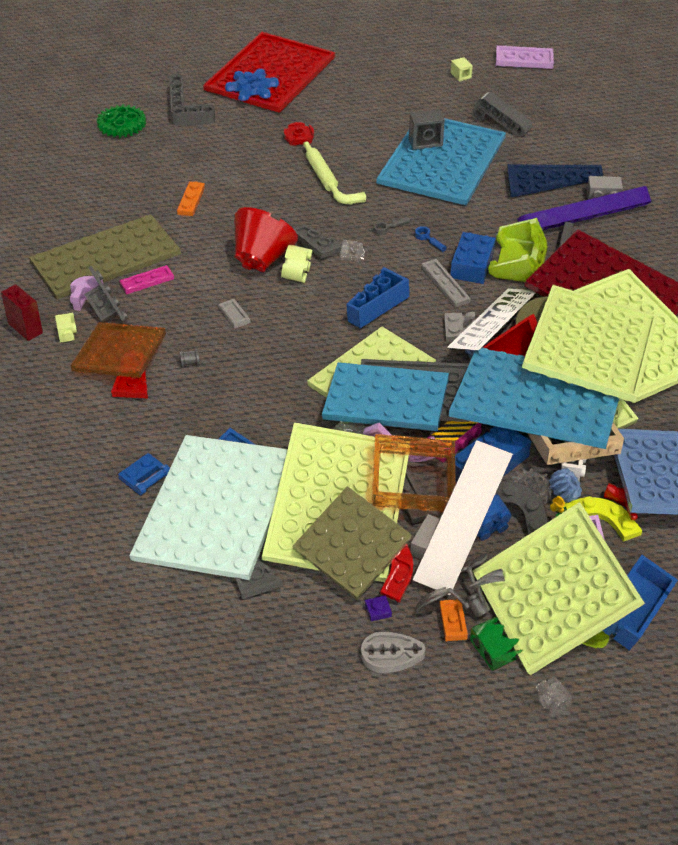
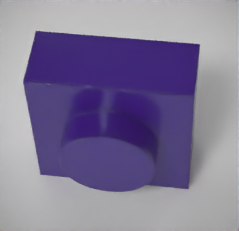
M386 595L365 600V607L371 622L392 617V611Z

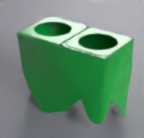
M498 617L472 627L470 641L474 646L475 644L472 639H478L480 648L478 649L476 646L475 648L492 671L517 659L515 656L523 651L521 649L507 653L520 639H509L502 635L504 625L495 624L499 620ZM484 651L489 654L492 665L486 661Z

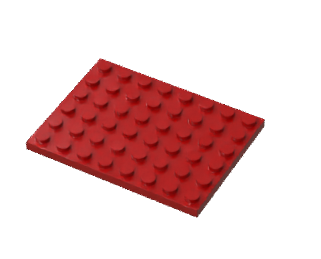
M261 32L213 75L203 87L206 91L239 100L240 92L226 91V83L237 81L233 78L236 71L243 73L251 72L253 74L257 69H263L266 73V78H277L279 85L268 88L271 92V97L269 98L252 95L248 100L242 102L280 113L335 58V52Z

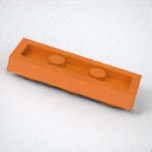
M189 181L177 209L178 215L194 216L204 192L205 183Z

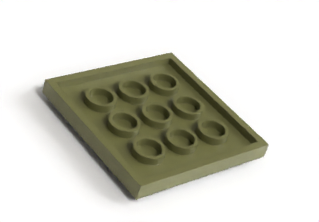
M347 486L292 547L297 553L358 600L412 539V534Z

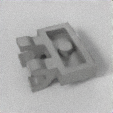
M468 312L465 316H462V313H444L446 342H453L475 321V312Z

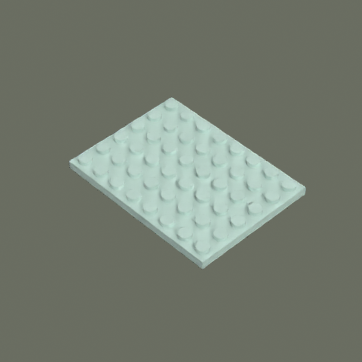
M186 435L129 555L130 559L137 562L250 580L268 533L288 449Z

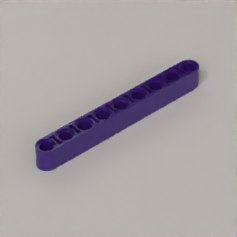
M647 186L526 214L517 218V221L522 222L537 218L542 230L563 226L565 222L575 223L650 204L652 200Z

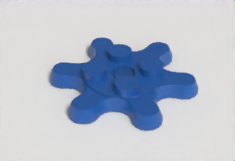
M257 69L253 74L251 72L243 73L236 71L233 78L237 81L226 83L225 90L228 92H240L238 99L241 101L248 100L252 95L269 98L271 97V92L268 88L277 87L279 81L275 77L266 78V73L263 69Z

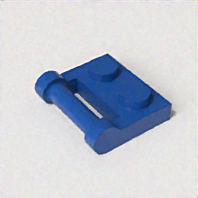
M147 453L121 471L118 476L121 481L141 496L146 492V489L164 476L166 477L170 467L162 464L151 454Z

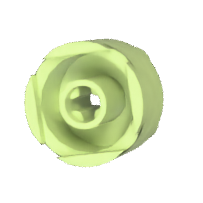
M288 245L281 277L305 283L307 278L305 271L309 272L311 262L308 259L311 260L313 250Z

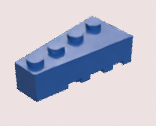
M383 267L381 273L375 275L373 281L370 284H366L363 287L364 290L358 292L346 304L348 322L362 328L410 297L409 279Z

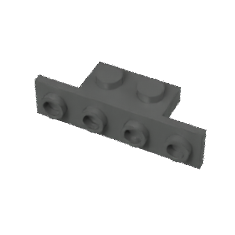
M92 266L88 267L99 286L84 295L101 322L105 323L119 315L124 325L129 327L126 321L129 317L124 310H119L118 306H120V303L115 296H110L109 293L112 291L107 283L103 284L101 282L103 277L98 270L94 271Z

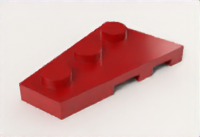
M125 354L111 390L112 397L148 398L143 354Z

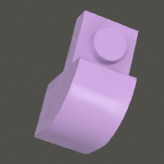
M94 276L80 277L71 283L70 302L73 303L74 310L81 311L85 300H87L84 294L99 286Z

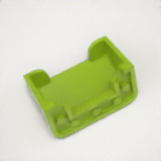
M537 218L499 227L496 239L502 248L498 263L494 260L488 265L489 274L494 278L525 282L545 262L548 246Z

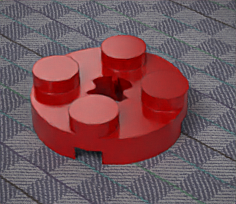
M295 122L289 124L287 129L284 128V139L289 142V145H301L305 142L312 143L314 128L311 125L308 127L303 122Z

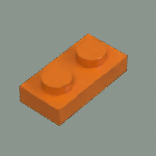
M458 599L439 601L445 641L467 640L468 633L462 603Z

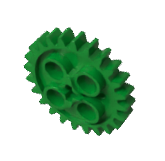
M124 104L121 107L116 105L115 108L110 106V109L105 108V111H101L97 118L99 131H102L103 134L107 133V136L113 135V138L116 135L121 138L122 135L127 137L128 134L133 136V133L138 134V131H142L146 124V116L143 111H140V108L136 109V106L130 107V105L124 107Z

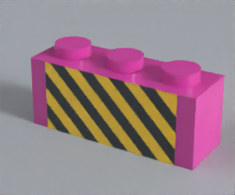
M447 421L438 431H435L428 437L434 436L445 448L444 455L436 458L443 463L447 459L453 458L458 450L465 448L470 440L480 435L482 431L481 423L473 421Z

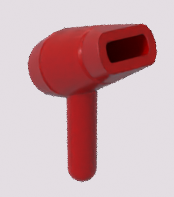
M608 483L603 498L611 499L626 507L630 519L633 521L637 520V513L630 512L624 488Z

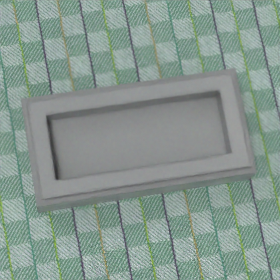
M235 299L219 304L220 311L234 329L250 323V318Z

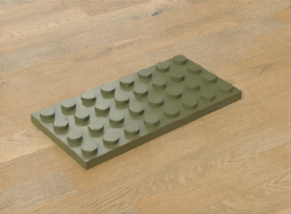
M150 214L29 257V259L58 300L71 295L70 285L74 280L84 276H93L88 268L92 266L94 271L98 270L104 283L180 255L181 249Z

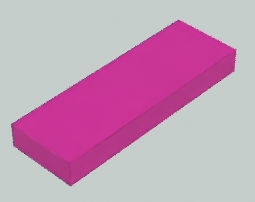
M166 265L119 280L124 292L130 294L173 280L174 275Z

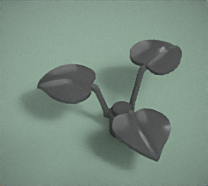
M485 553L464 563L461 572L468 571L472 583L469 588H474L475 591L467 596V602L452 588L446 589V587H443L425 595L418 602L416 612L418 614L423 606L450 593L466 609L470 607L475 617H479L490 610L482 595L480 586L493 582H505L503 570H494L475 581L472 568L485 561L488 555Z

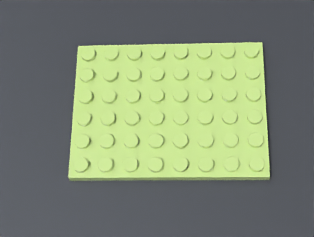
M630 269L574 290L658 316L636 402L678 384V318Z
M553 285L523 361L522 368L635 403L658 316Z
M294 423L262 560L319 570L297 553L292 546L347 486L397 523L411 443ZM390 564L375 581H386Z

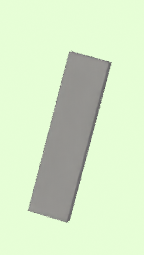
M437 259L421 264L424 272L455 308L470 303L471 298Z

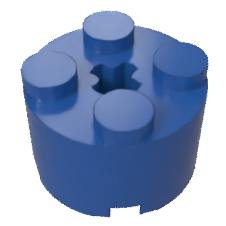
M497 493L494 495L477 533V537L482 541L488 539L491 533L496 531L502 533L509 527L507 523L511 519V512Z

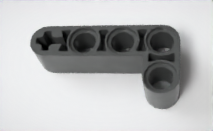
M492 92L484 94L477 101L472 112L475 120L482 121L489 115L519 137H523L532 128V123L527 117Z

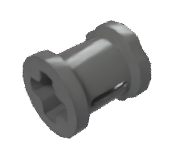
M198 348L194 351H179L182 367L185 364H200Z

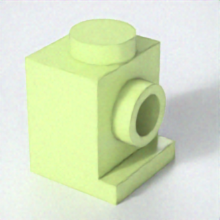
M73 313L56 315L60 342L74 340L73 333H77Z

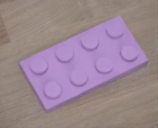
M497 46L496 66L553 69L554 59L553 49Z

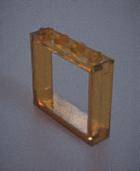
M375 434L371 504L381 508L395 507L399 509L444 512L455 488V440ZM380 453L446 458V497L379 491Z

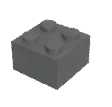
M440 110L410 113L409 141L413 150L443 146L445 119Z

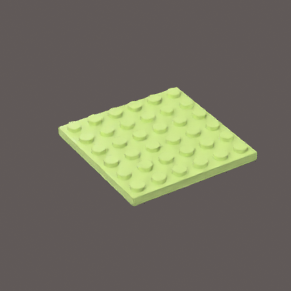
M580 502L473 570L477 580L494 570H503L505 582L488 583L481 585V588L500 623L504 625L508 638L520 639L514 646V649L516 651L523 649L518 656L530 675L645 604Z

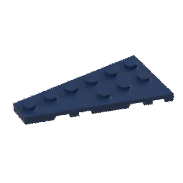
M507 164L510 198L586 183L589 176L603 177L602 166Z

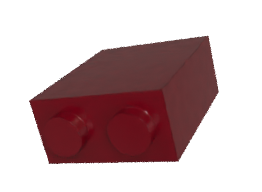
M16 284L2 291L1 296L8 324L27 341L41 335L43 330L37 301Z

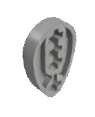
M376 632L366 637L361 645L363 664L371 671L377 673L404 670L419 663L425 657V645L422 642L399 633ZM417 649L418 654H414L412 650ZM368 650H373V655H369ZM379 650H384L385 655H380ZM390 650H395L396 654H391Z

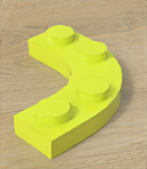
M585 497L567 502L564 507L569 509L580 502L589 516L598 515L600 519L607 521L615 529L623 542L642 534V529L636 521L630 519L628 512L621 505L612 501L596 497Z

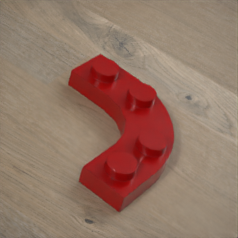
M407 544L391 561L390 573L380 591L381 595H386V597L399 603L413 575V557Z

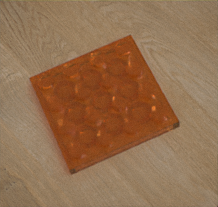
M99 322L70 365L71 370L81 373L140 378L165 337L166 330L161 327Z

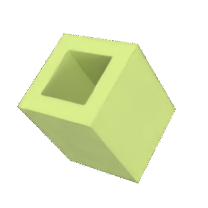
M464 57L452 60L451 74L458 81L469 79L472 77V65Z

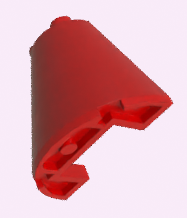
M535 315L528 316L482 348L526 356L538 325Z

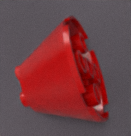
M252 207L239 208L234 215V257L243 263L242 267L251 270L254 268L260 272H265L266 268L286 253L288 245H296L298 235L295 230L281 218L278 221L270 217L271 213Z

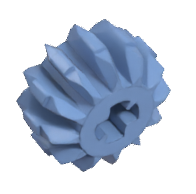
M565 468L557 470L551 475L549 480L550 488L556 496L562 497L565 503L576 500L581 496V483L573 471Z

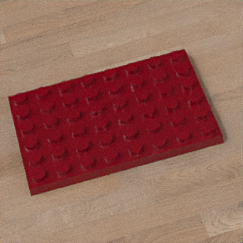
M578 229L525 281L524 285L539 295L548 297L553 285L574 291L630 269L676 317L678 316L677 281Z

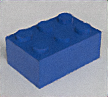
M463 232L451 263L452 278L484 284L488 273V265H490L494 255L496 238Z

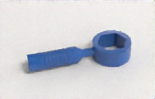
M424 226L416 228L415 237L417 239H428L440 251L444 252L447 247L430 237L429 228Z

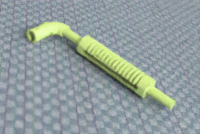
M309 142L303 144L307 151V160L325 189L332 191L337 202L349 205L366 202L364 192L348 195L340 192L337 189L338 181L316 148H312Z

